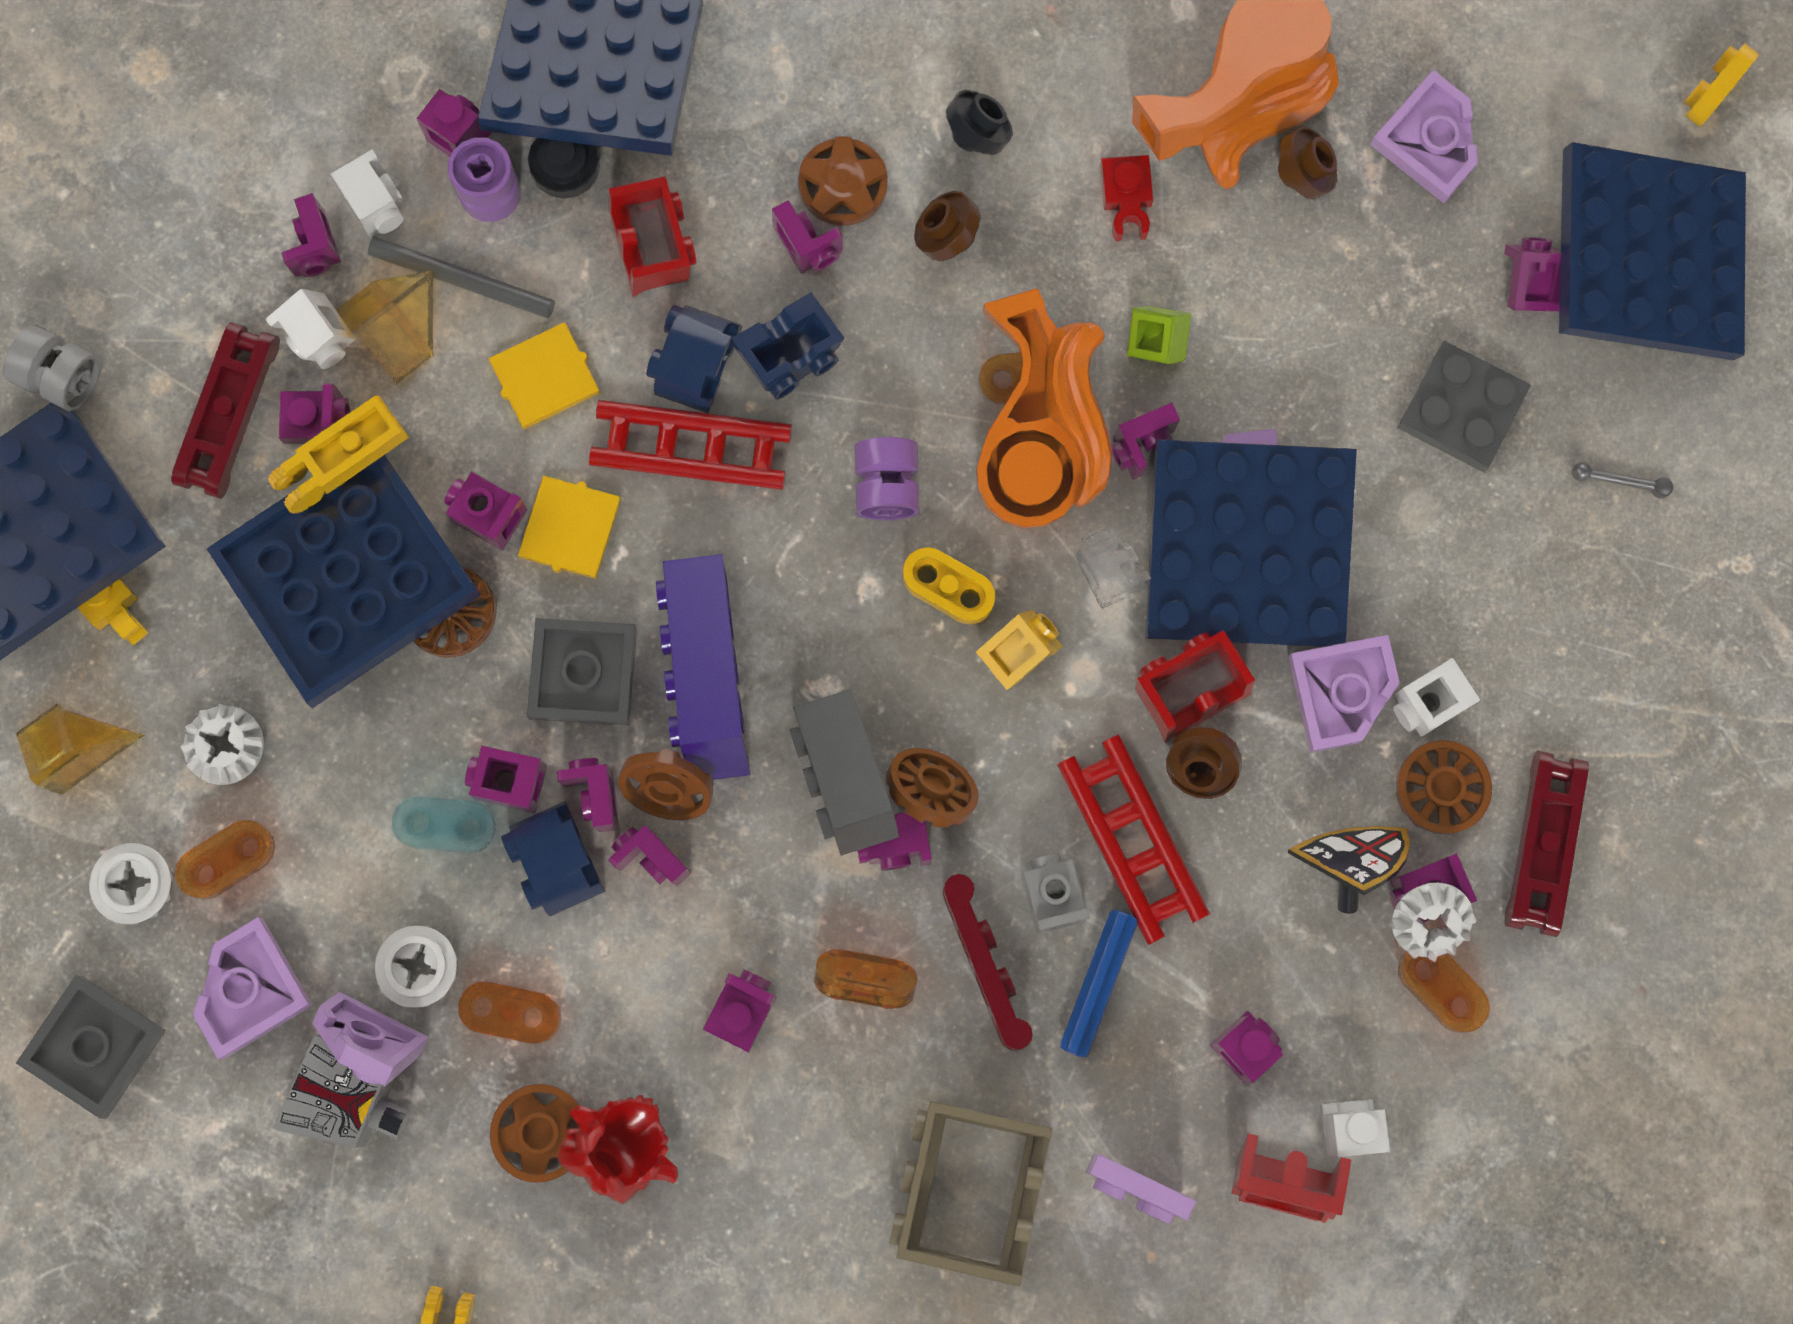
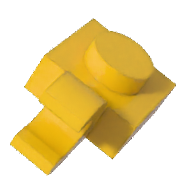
M122 578L77 607L95 628L101 631L110 623L120 637L124 640L127 639L133 646L149 633L128 610V607L139 598Z

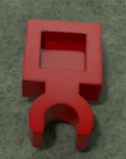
M1149 155L1101 158L1100 173L1104 210L1118 209L1112 225L1114 240H1122V225L1127 222L1135 223L1138 226L1140 240L1146 239L1150 229V220L1148 215L1140 208L1152 207L1154 200Z

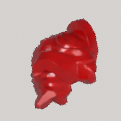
M638 1095L635 1099L628 1097L625 1100L608 1101L598 1111L581 1105L570 1110L569 1115L577 1122L579 1128L566 1130L565 1139L559 1149L558 1161L573 1175L584 1177L590 1188L596 1193L625 1204L639 1190H644L651 1180L675 1183L678 1178L677 1166L665 1157L669 1149L667 1147L669 1139L664 1134V1127L660 1124L658 1104L653 1105V1098H644L643 1095Z

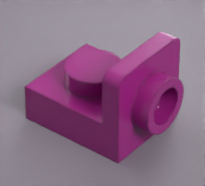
M313 193L294 199L299 217L293 218L292 221L301 246L281 253L285 265L296 277L301 275L304 277L318 276L328 271L331 265L341 262L325 210Z
M789 200L772 208L773 228L801 274L812 268L815 271L823 270L839 258V254L843 251V235L838 227L817 237L815 229L806 213L802 211L797 214Z
M1523 237L1522 245L1506 244L1504 254L1513 258L1507 307L1521 311L1559 312L1561 250L1552 247L1551 239L1540 237Z
M323 383L322 391H280V441L283 444H305L350 413L348 399L343 398V395L334 383Z
M1173 403L1118 425L1113 436L1115 442L1111 443L1112 454L1118 467L1121 470L1128 469L1133 480L1143 476L1147 468L1146 460L1139 447L1144 446L1145 451L1155 449V441L1157 439L1172 440L1171 433H1174L1180 422Z
M583 758L569 761V769L556 771L557 782L563 787L588 784V790L581 791V807L585 821L592 820L593 827L599 832L620 830L613 770L607 764L599 765L598 758Z
M646 825L639 831L634 827L629 828L611 846L615 853L608 861L619 871L623 870L637 855L643 852L646 857L639 863L659 884L668 879L677 887L691 874L687 867Z
M744 969L740 978L728 973L724 981L726 984L703 1030L749 1053L777 997L767 992L771 982Z

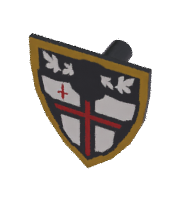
M1383 826L1347 828L1327 832L1305 840L1289 848L1288 854L1339 881L1338 910L1342 913L1352 914L1358 910L1359 893L1365 895L1379 888L1400 872L1407 862L1410 840L1407 828Z

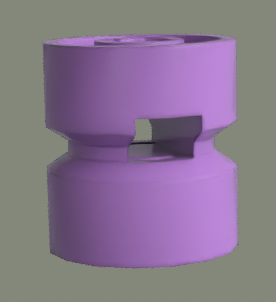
M472 138L462 142L453 150L448 160V175L463 209L471 217L482 222H496L508 217L516 209L520 201L521 187L507 151L498 142L489 138Z
M877 437L862 440L855 444V474L863 478V481L856 485L857 516L871 520H898L919 514V484L911 480V477L918 473V443L906 438Z

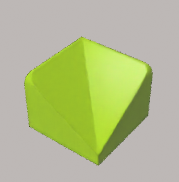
M1155 306L1133 308L1127 356L1166 364L1183 362L1187 353L1192 313Z

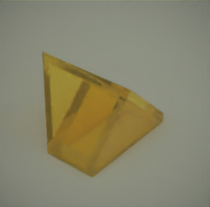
M433 270L374 280L336 309L340 317L395 384H398L434 356Z
M58 703L16 732L30 779L37 786L60 795L67 792L145 736L66 711Z

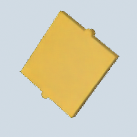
M565 322L488 358L503 387L500 394L504 400H509L523 430L600 394L586 365L588 361L587 354L579 351Z
M543 475L518 557L550 566L555 573H561L564 570L597 579L621 503V497L588 488L584 481H580L576 485Z

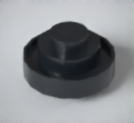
M963 90L956 94L946 108V118L952 131V137L955 143L965 151L995 155L1005 148L1013 136L1012 125L1004 108L989 95L972 90Z
M536 138L530 146L527 158L531 177L538 188L549 196L562 199L577 197L589 190L597 180L600 169L599 155L594 145Z

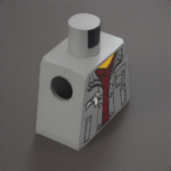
M314 1035L273 1128L286 1133L358 1148L366 1146L373 1130L398 1140L408 1123L411 1111L387 1101L394 1079L386 1086L371 1084L358 1079L353 1074L352 1069L338 1063L321 1036Z

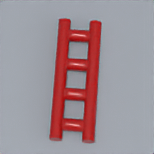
M598 400L596 419L610 420L611 423L607 448L591 446L589 466L779 490L784 489L786 471L771 469L775 441L790 443L792 424ZM630 423L659 427L655 454L626 451ZM678 429L707 433L703 460L674 457ZM727 435L756 439L752 466L723 463Z
M1118 734L1102 742L1108 757L1083 769L1080 768L1075 756L1058 763L1057 766L1132 915L1137 919V925L1147 945H1150L1166 937L1159 924L1160 922L1186 910L1192 923L1210 915V912ZM1118 775L1131 801L1104 814L1091 787ZM1140 819L1153 847L1126 859L1113 832ZM1163 864L1176 892L1149 904L1136 877Z

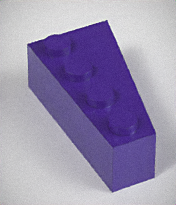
M717 554L663 561L664 580L656 581V595L659 610H667L669 624L660 625V638L663 655L672 654L673 670L664 671L667 700H676L677 716L668 717L672 747L681 746L684 759L695 764L705 773H710L713 780L750 775V769L742 735L745 733L740 693L737 690L739 676L735 647L732 645L734 633L723 555Z

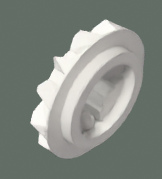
M219 704L217 707L199 711V715L193 722L185 726L184 743L180 747L187 762L186 766L203 781L216 785L236 783L252 773L260 762L264 749L262 730L252 715L241 708ZM226 731H229L228 741L234 744L233 747L240 750L238 755L231 751L230 753L221 751L217 757H214L215 747L209 744L210 741L205 739L206 736L215 735L222 737Z
M125 843L111 848L98 859L91 872L89 891L93 904L104 917L121 924L137 925L139 922L157 917L158 911L166 902L171 900L169 892L174 878L167 865V859L152 847L139 843ZM134 869L137 877L151 880V883L137 888L134 900L131 899L130 892L113 888V885H120L121 882L129 880V872Z
M1428 883L1412 889L1399 901L1392 916V931L1399 946L1405 949L1414 959L1421 956L1435 962L1437 956L1446 953L1455 956L1457 947L1463 941H1471L1470 930L1472 924L1476 923L1471 903L1462 891L1445 883ZM1441 914V918L1448 928H1433L1428 933V929L1420 918L1436 920Z
M408 926L391 934L381 945L375 960L376 980L382 992L396 1004L411 1008L427 1007L444 998L451 985L456 981L458 957L449 939L440 932L426 926ZM426 945L423 952L425 954L424 963L430 965L431 969L437 970L436 974H428V976L424 974L419 975L416 982H413L411 989H409L411 971L405 969L404 965L398 964V958L414 960L419 952L422 953L423 947Z

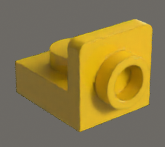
M1028 610L1013 618L980 647L976 653L1005 689L1009 690L1047 657L1057 653L1063 646L1056 638L1059 632L1051 620L1042 613L1036 614L1033 610Z

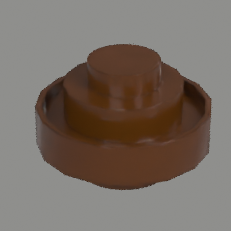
M1300 127L1282 138L1279 146L1278 173L1286 186L1294 189L1307 199H1317L1335 188L1337 182V159L1332 146L1327 140L1308 127Z
M950 191L941 194L929 203L916 223L914 232L916 246L935 261H945L966 251L974 242L975 234L979 228L981 214L978 205L961 191Z
M1195 727L1183 731L1173 740L1166 758V770L1172 783L1183 793L1195 798L1212 799L1225 795L1234 788L1242 768V755L1237 744L1227 734L1208 727Z

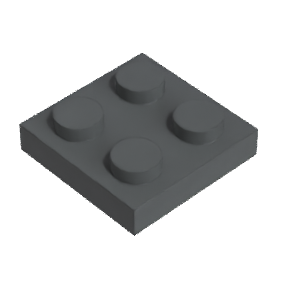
M1443 341L1397 428L1485 472L1490 467L1531 385Z
M535 618L527 707L528 719L629 726L637 634L636 625Z
M75 975L16 1064L100 1119H107L166 1030L84 976Z

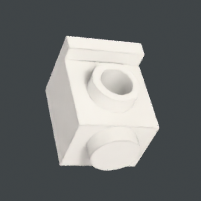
M372 149L331 173L340 192L370 238L378 233L385 234L391 232L401 225L404 217L398 210L395 202L402 199V196L389 175L385 173Z
M300 289L266 318L271 327L281 328L288 334L285 338L286 342L298 357L304 360L316 361L321 369L330 368L341 361L346 354L344 349L356 340L353 333L322 292Z
M1452 658L1394 694L1399 702L1394 706V712L1399 722L1407 731L1410 732L1416 729L1422 737L1479 702L1480 698ZM1427 695L1434 699L1436 703L1434 711L1429 712L1421 699L1422 696Z
M1373 1099L1320 1104L1327 1156L1346 1157L1390 1152L1385 1110L1374 1109Z

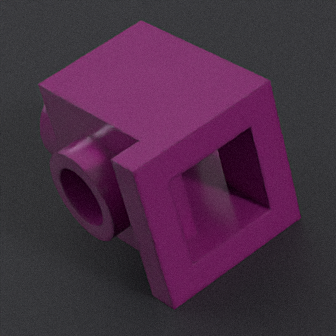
M441 89L436 92L416 118L426 141L449 157L453 150L462 142L472 138H488L492 133L480 131L478 122L480 110L470 100L459 94L456 97L448 95Z
M472 471L466 481L458 478L453 482L444 500V503L449 506L446 515L452 523L502 551L528 510L521 497L505 491ZM479 497L488 499L487 507L484 510H472Z
M481 745L479 756H472L469 761L465 775V786L471 787L469 795L475 800L535 814L547 765L541 758ZM506 772L513 773V785L508 789H500L497 783L499 776Z
M905 812L894 814L899 833L898 838L857 851L859 864L868 862L869 864L880 863L881 871L911 866L910 858L919 856L921 866L930 865L932 861L925 820L923 823L919 822Z
M1457 853L1390 880L1394 890L1389 892V896L1394 910L1399 901L1409 891L1427 882L1452 885L1462 891L1470 903L1477 901ZM1420 918V920H1421L1422 922H1426V921L1430 920V919H1428V918H1427L1426 920Z
M1249 1011L1240 1016L1210 1044L1243 1083H1254L1283 1056L1281 1053L1283 1049L1277 1044L1280 1041L1278 1035L1263 1019L1259 1017L1256 1020Z

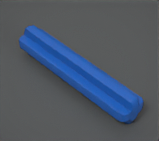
M1112 910L1109 913L1060 1042V1048L1072 1055L1086 1058L1090 1053L1138 924L1137 919L1126 912Z

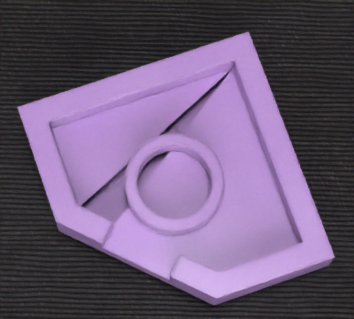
M1432 70L1374 136L1370 145L1445 204L1478 164L1476 144H1473L1470 122L1473 118L1471 99L1436 71Z
M1389 635L1291 653L1288 656L1310 753L1362 742L1385 703L1390 699L1400 683Z
M257 917L213 944L208 960V965H210L202 995H198L193 1016L217 1059L224 1060L313 1005L263 918Z
M338 992L320 1005L312 1023L338 1063L352 1069L353 1074L358 1079L383 1086L389 1084L422 1055L429 1039L428 1036L341 992Z
M1093 1154L1086 1169V1173L1097 1178L1093 1188L1120 1201L1123 1200L1125 1193H1128L1139 1199L1135 1209L1168 1224H1171L1174 1216L1188 1221L1196 1203V1200L1100 1154Z

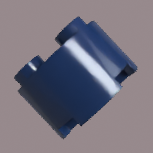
M811 292L783 308L781 313L765 324L758 322L732 337L731 341L764 390L771 392L773 397L778 400L793 392L798 387L799 380L811 372L817 377L832 369L839 361L834 352L840 347L845 338Z
M673 305L668 312L664 324V332L668 333L663 350L656 348L653 351L647 367L646 376L655 379L654 395L704 413H709L721 384V376L725 364L734 350L731 338L741 333L742 325L687 305L683 308Z
M566 801L510 825V832L501 836L505 850L512 863L521 861L528 879L522 881L521 886L533 910L543 906L545 912L550 917L605 892Z

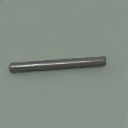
M373 237L368 247V255L548 319L552 315L555 301L377 237Z

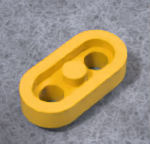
M1746 43L1743 44L1739 51L1730 45L1712 67V70L1719 74L1710 85L1702 79L1684 103L1691 108L1685 117L1698 127H1701L1760 54Z
M931 547L917 549L907 557L903 566V582L906 589L913 596L963 624L980 623L991 614L995 603V590L992 583L985 576L942 551ZM922 569H932L936 573L937 578L931 583L922 582L918 578V573ZM966 593H973L978 597L979 604L973 608H967L961 603L960 598Z

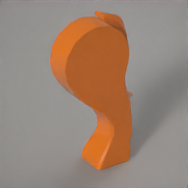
M1237 0L1221 28L1211 76L1199 90L1188 96L1155 94L1134 96L1132 123L1157 159L1160 161L1171 158L1185 147L1200 145L1212 177L1219 186L1227 190L1238 183L1242 156L1251 147L1264 139L1288 132L1319 114L1331 101L1339 86L1335 56L1328 52L1332 17L1325 2L1322 0Z
M1038 288L984 303L982 308L983 314L1019 348L1022 369L1020 382L989 429L976 467L977 491L990 513L1002 523L1021 529L1044 527L1063 517L1072 505L1081 508L1089 504L1106 488L1112 462L1109 433L1094 395L1089 374L1091 356L1095 348L1103 342L1105 333L1100 326L1089 322L1073 323L1058 329L1049 318L1044 300Z

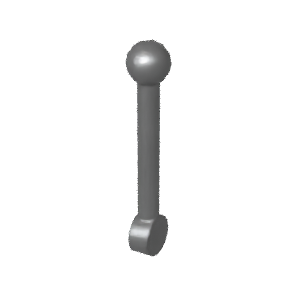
M1584 462L1575 464L1572 469V476L1577 481H1585L1590 478L1651 490L1652 494L1657 498H1665L1673 491V483L1666 477L1650 481L1591 469Z

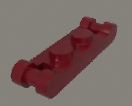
M233 322L228 323L173 467L171 476L173 485L190 489L192 485L203 488L206 495L219 499L225 496L230 484V472L270 364L273 363L278 354L280 346L279 336L267 332H261L260 335L248 332L246 326ZM242 350L252 353L248 363L236 360ZM201 454L213 457L209 470L198 467Z
M1538 750L1533 756L1530 767L1531 781L1512 891L1505 911L1504 923L1507 927L1522 930L1526 925L1539 928L1540 934L1557 937L1561 931L1588 778V761L1571 758L1569 762L1554 759L1552 753ZM1551 779L1564 781V793L1550 791ZM1532 892L1547 895L1543 909L1530 906Z
M952 875L945 882L943 888L944 902L1000 1042L1008 1050H1021L1031 1042L1033 1036L1032 1028L1028 1022L1015 1016L1009 998L1017 995L1006 967L996 968L990 950L997 948L994 935L986 919L977 921L970 903L974 895V883L966 875Z

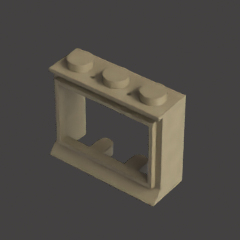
M930 1101L928 1111L918 1109L912 1140L921 1142L917 1163L907 1161L901 1186V1192L910 1194L906 1215L896 1213L889 1243L899 1246L896 1258L1021 1286L1026 1252L1031 1237L1033 1218L1053 1128ZM946 1118L1026 1136L1000 1265L919 1247Z

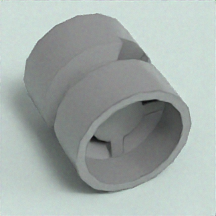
M30 325L17 335L9 347L4 360L3 373L5 379L10 383L32 394L40 393L44 400L70 412L71 409L76 411L82 407L90 398L98 383L102 365L101 359L96 354L74 343L65 344L64 339L39 325Z

